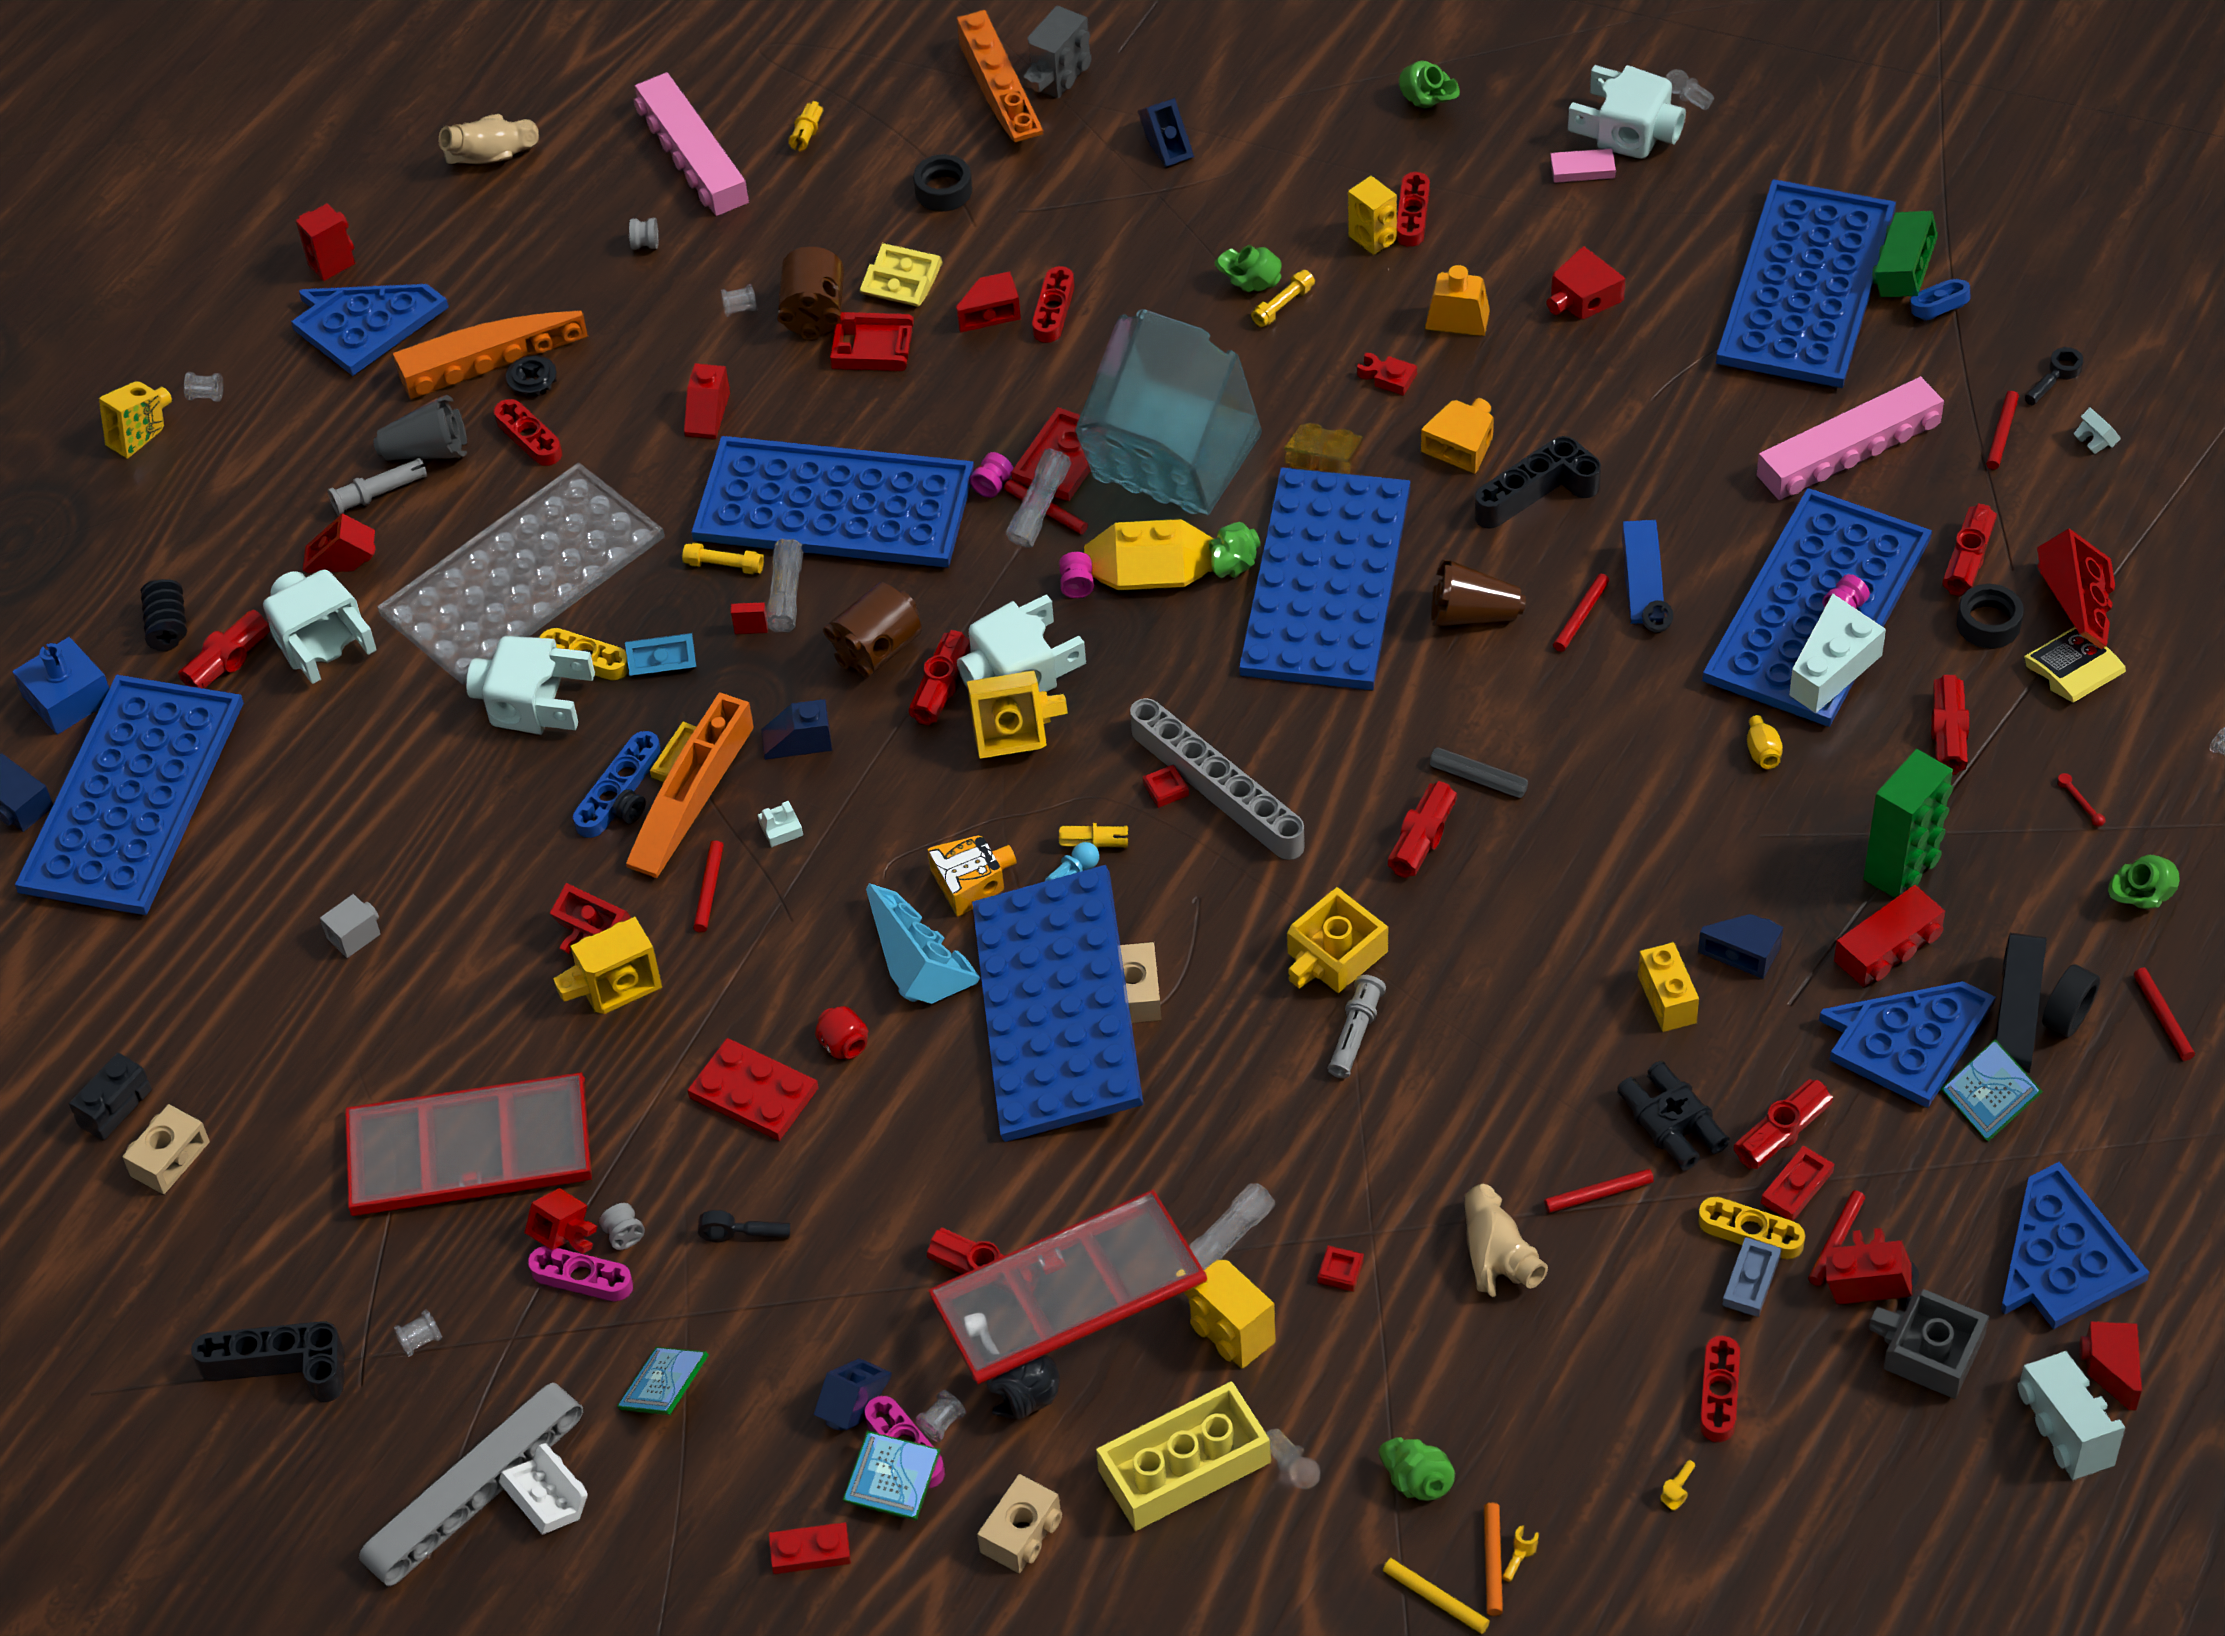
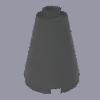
M449 395L440 396L379 429L377 437L373 440L377 454L383 456L387 461L416 460L417 458L421 460L458 459L464 457L467 451H461V445L467 444V436L459 409L452 410L449 402L454 401Z

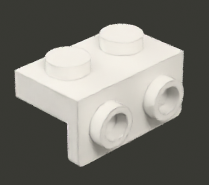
M546 1443L537 1446L533 1460L502 1471L499 1479L502 1487L541 1534L580 1520L588 1495L583 1484L566 1468L561 1458Z

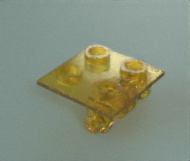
M1314 423L1300 424L1284 447V450L1287 451L1285 463H1290V466L1293 468L1305 470L1309 468V470L1314 471L1317 457H1320L1319 471L1324 472L1326 467V472L1349 474L1351 462H1348V460L1362 441L1363 436L1354 435L1352 431L1346 429L1332 431L1322 429V426Z

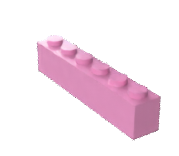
M668 72L635 85L637 98L634 99V104L640 116L645 115L651 132L653 134L657 133L663 149L666 152H671L677 169H683L689 186L692 189L696 187L704 207L709 206L715 216H718L749 203L745 179Z
M1918 377L1759 453L1757 477L1778 500L1798 494L1812 484L1825 481L1835 473L1852 468L1860 461L1879 455L1885 449L1898 443H1904L1925 430L1935 428L1941 423L1944 400L1922 377Z

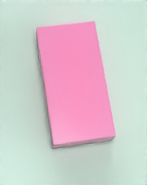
M1612 149L1550 154L1554 183L1616 177Z

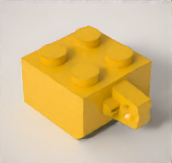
M1034 671L967 681L975 741L980 759L1037 750L1047 746L1044 724L1051 722L1050 717L1068 714L1065 695L1047 696L1046 691L1039 692L1038 681Z
M1336 887L1290 926L1287 932L1288 954L1296 962L1289 968V981L1300 989L1316 977L1339 994L1388 952V926Z
M636 917L624 922H618L607 930L585 937L578 943L571 945L575 966L553 978L557 992L564 1002L586 995L594 1011L602 1014L613 1011L662 988L654 948Z
M1216 1260L1204 1270L1208 1281L1184 1292L1190 1304V1323L1201 1337L1207 1336L1216 1344L1218 1352L1225 1360L1229 1362L1233 1360L1243 1369L1276 1342L1274 1303L1228 1260ZM1183 1271L1176 1276L1177 1280L1186 1277Z

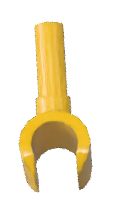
M1691 1460L1685 1463L1677 1477L1673 1480L1669 1479L1664 1483L1660 1499L1673 1511L1678 1509L1688 1496V1493L1681 1487L1695 1467V1463Z
M1524 1526L1516 1529L1513 1557L1502 1576L1505 1581L1511 1582L1524 1557H1529L1536 1552L1538 1532L1535 1533L1532 1540L1525 1541L1522 1539Z

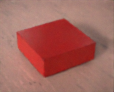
M765 603L731 604V616L735 634L768 633Z
M1174 764L1143 776V785L1158 808L1189 796V788Z
M1327 1246L1318 1273V1283L1354 1292L1364 1262V1254Z

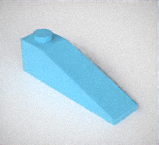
M869 883L866 891L890 976L899 987L898 992L904 998L912 1002L921 1000L932 1004L978 983L980 976L968 960L959 951L949 952L941 944L944 937L938 931H932L926 925L919 923L922 916L895 891Z

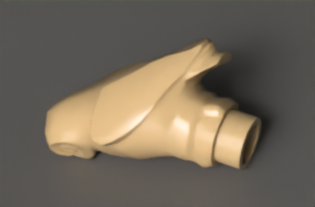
M499 114L489 115L479 121L463 123L462 125L444 126L439 133V145L444 150L445 159L448 164H488L512 158V155L534 147L539 141V131L533 121L524 119L517 122L505 121L503 116Z
M1483 1183L1474 1186L1466 1193L1464 1202L1467 1245L1475 1272L1477 1290L1488 1292L1491 1297H1495L1496 1278L1502 1274L1513 1283H1522L1527 1288L1532 1289L1543 1281L1547 1274L1548 1266L1539 1259L1537 1250L1522 1239L1517 1225L1511 1216L1500 1208L1502 1198L1495 1193L1491 1186Z

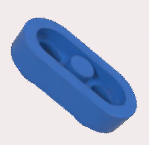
M1951 279L1922 290L1918 296L1911 297V312L1922 320H1931L1942 313L1961 308L1971 299L1970 284L1965 280Z

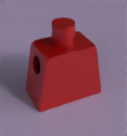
M1583 246L1554 272L1552 276V296L1546 301L1547 307L1554 315H1558L1567 309L1579 319H1586L1624 301L1626 278Z

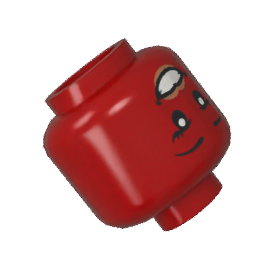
M840 1006L829 1008L819 1016L815 1036L832 1057L836 1059H852L861 1054L866 1048L868 1028L851 1008Z

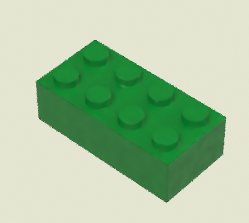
M1916 749L1879 789L1875 796L1863 880L1893 898H1897L1913 885L1918 886L1922 874L1927 868L1933 869L1942 855V851L1939 848L1946 833L1943 825L1950 810L1947 807V802L1953 791V786L1950 785L1953 773L1952 768Z

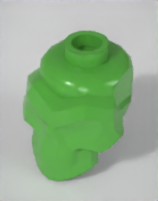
M1417 61L1407 66L1399 76V86L1402 94L1420 108L1427 109L1437 103L1448 102L1458 97L1460 93L1459 85L1455 78L1450 79L1449 75L1443 72L1437 65L1427 61Z
M1248 245L1239 253L1234 249H1229L1215 260L1216 268L1229 276L1233 285L1240 287L1246 292H1251L1252 290L1262 291L1266 288L1271 289L1281 279L1282 263L1266 247L1255 249L1252 245Z
M1236 522L1219 529L1217 538L1209 541V549L1212 553V570L1218 577L1223 578L1229 574L1235 578L1255 564L1256 548L1260 547V540L1254 528L1249 530L1244 523Z
M2156 855L2142 856L2133 864H2124L2117 874L2113 875L2109 883L2108 892L2112 899L2121 903L2133 904L2141 909L2158 908L2162 902L2168 900L2177 891L2180 882L2179 871L2175 864L2166 858Z
M1402 1437L1390 1439L1379 1448L1380 1460L1390 1473L1392 1484L1407 1498L1416 1497L1419 1500L1426 1501L1436 1500L1444 1496L1451 1489L1455 1481V1471L1446 1454L1439 1448L1424 1445L1418 1439L1403 1440Z

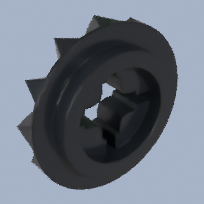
M531 355L522 357L509 366L506 372L507 385L512 388L514 394L522 392L525 397H528L530 393H536L539 396L541 390L548 391L551 389V384L557 382L556 367L551 360L543 356ZM537 375L538 379H526V376L535 377Z

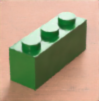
M1933 211L1895 212L1891 225H1888L1886 229L1885 244L1880 246L1878 264L1874 265L1872 270L1873 283L1878 284L1880 297L1918 296L1938 237Z

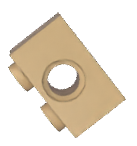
M1154 942L1120 945L1131 1022L1161 1020Z
M168 1104L160 1114L151 1120L149 1127L143 1134L128 1146L126 1153L122 1157L131 1177L164 1195L210 1141L201 1121Z
M1019 1474L977 1534L980 1553L1020 1574L1027 1562L1032 1563L1037 1558L1041 1550V1542L1048 1532L1053 1533L1061 1521L1062 1512L1060 1510L1059 1494ZM1022 1522L1030 1524L1026 1528L1015 1527L1017 1524Z

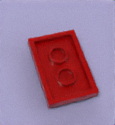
M1057 407L1011 471L1012 480L1070 501L1115 437L1114 427Z
M726 1038L689 1087L688 1095L690 1099L780 1141L819 1087L816 1079Z

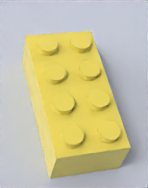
M1232 1381L1096 1449L1098 1471L1135 1531L1271 1463L1270 1439Z

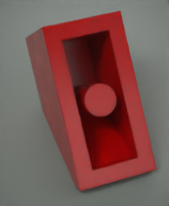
M1010 271L979 278L956 306L960 333L1021 319L1019 296Z
M694 364L687 386L685 436L708 439L717 438L730 395L726 366Z
M342 513L305 546L302 571L306 573H316L320 570H328L330 572L355 571L361 564L368 562L375 553V530Z
M2090 1322L2087 1336L2080 1337L2079 1346L2080 1359L2087 1360V1375L2128 1410H2137L2142 1393L2137 1324Z

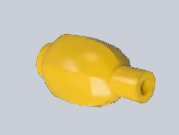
M1752 716L1749 719L1751 728L1747 734V745L1751 757L1764 769L1775 768L1779 765L1783 752L1780 736L1775 728L1763 722L1761 716Z

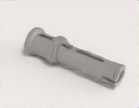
M417 458L414 461L366 480L363 478L359 479L358 477L353 479V483L339 489L330 488L328 489V496L336 514L340 516L342 513L344 514V510L359 504L363 506L368 505L375 496L427 477L425 467L421 468V465H423L422 460Z
M1360 975L1354 982L1355 993L1352 1000H1349L1345 1006L1347 1019L1331 1062L1327 1067L1329 1073L1335 1077L1348 1078L1350 1076L1351 1068L1367 1025L1376 1019V1006L1379 998L1386 992V985L1374 976Z

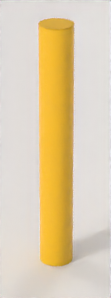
M1390 1558L1384 1565L1383 1572L1480 1634H1483L1487 1629L1490 1620L1394 1559Z

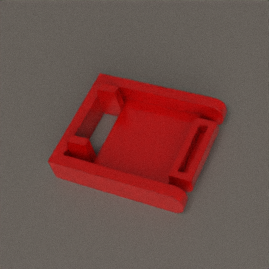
M841 312L840 322L835 328L830 357L832 369L904 371L907 367L914 318L909 314ZM844 335H855L853 351L851 350V343L843 342Z

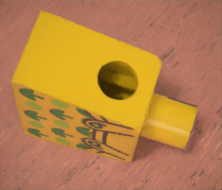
M135 381L101 396L99 404L105 445L128 459L161 432L164 427L162 409L172 403V397L168 390L164 387L153 390L142 382Z

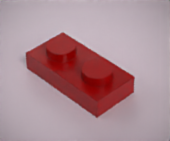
M1803 1145L1762 1194L1761 1204L1785 1219L1794 1221L1832 1175L1835 1164Z
M846 1522L769 1533L773 1574L851 1564Z

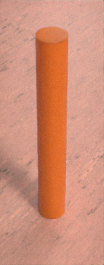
M1487 1503L1484 1505L1487 1614L1499 1616L1503 1613L1500 1509L1497 1503Z

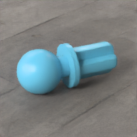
M1089 842L1079 843L1073 849L1072 857L1065 855L1061 859L1062 865L1052 872L1045 881L1092 869L1097 865L1100 857L1097 847Z

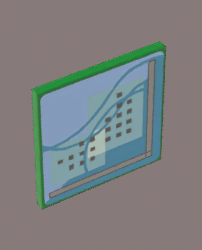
M1996 1039L1941 1088L1988 1142L2043 1093L2039 1086Z
M656 1347L617 1407L620 1410L670 1415L709 1354L706 1351Z
M867 1431L843 1502L917 1521L941 1452L940 1449Z

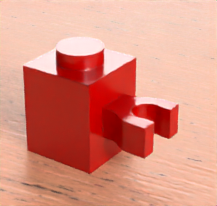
M558 1188L531 1203L524 1233L551 1250L570 1242L575 1250L584 1254L591 1250L593 1243L586 1240L584 1236L588 1237L595 1233L597 1226L590 1221H584L588 1205Z

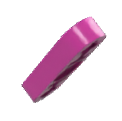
M546 1246L535 1249L529 1256L528 1264L532 1277L541 1284L609 1301H621L627 1298L633 1290L630 1271L625 1265L560 1248L551 1250ZM548 1261H552L553 1265H547L545 1270L540 1268V1265H546ZM579 1267H586L591 1270L590 1275L583 1280L571 1278L572 1272ZM616 1278H621L622 1283L616 1282L614 1287L609 1286V1282H614Z
M878 1396L867 1403L865 1417L871 1432L894 1438L910 1435L915 1439V1443L933 1447L894 1399L888 1396ZM877 1412L889 1413L890 1422L893 1425L890 1430L887 1422L882 1417H876ZM939 1455L928 1489L939 1485L944 1478L945 1470L941 1455Z

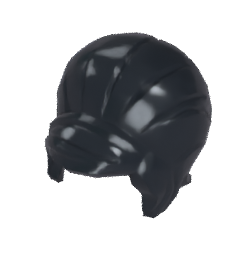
M1026 1348L1014 1350L1000 1357H993L991 1353L985 1351L982 1360L985 1366H989ZM1046 1354L986 1381L987 1387L991 1392H995L1004 1398L1003 1403L993 1407V1415L1009 1419H1023L1030 1413L1050 1405L1058 1393L1060 1382L1055 1362Z

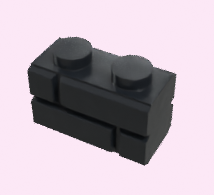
M116 1053L69 1102L72 1113L75 1114L74 1117L77 1124L82 1129L101 1140H105L133 1111L138 1102L150 1093L152 1088L147 1080L144 1069L139 1064L120 1053Z

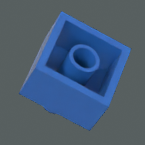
M70 637L58 644H46L48 650L42 647L38 656L12 671L22 697L57 735L100 709L110 689L103 672Z

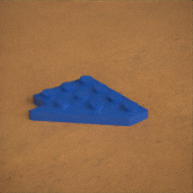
M427 284L302 289L299 291L301 301L308 305L310 309L292 320L291 323L295 332L353 376L449 307L447 299Z
M1962 981L1825 1008L1820 1012L1819 1021L1843 1033L1830 1053V1061L1929 1108L1993 1008L1996 997Z
M2060 1161L2028 1178L2001 1307L2004 1315L2032 1301L2050 1326L2055 1329L2148 1280L2150 1272Z

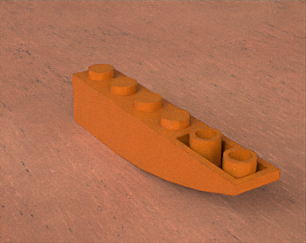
M982 10L957 17L959 45L987 102L1014 143L1043 135V129L986 11Z
M582 311L543 313L508 318L454 331L393 353L398 375L411 400L507 366L522 357L537 355L588 337Z
M720 692L718 693L686 742L656 796L626 862L627 868L658 878L754 729L749 702Z

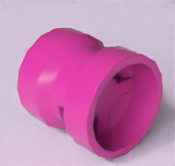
M990 452L982 460L981 467L977 468L971 475L970 484L980 495L987 498L996 497L1002 489V483L1007 482L1012 476L1013 466L1003 455Z
M1070 552L1063 555L1059 561L1062 593L1070 598H1082L1089 595L1094 588L1091 574V557L1083 552Z
M1847 574L1836 584L1835 589H1831L1825 595L1822 603L1825 608L1832 594H1835L1856 609V607H1861L1869 599V588L1857 576Z

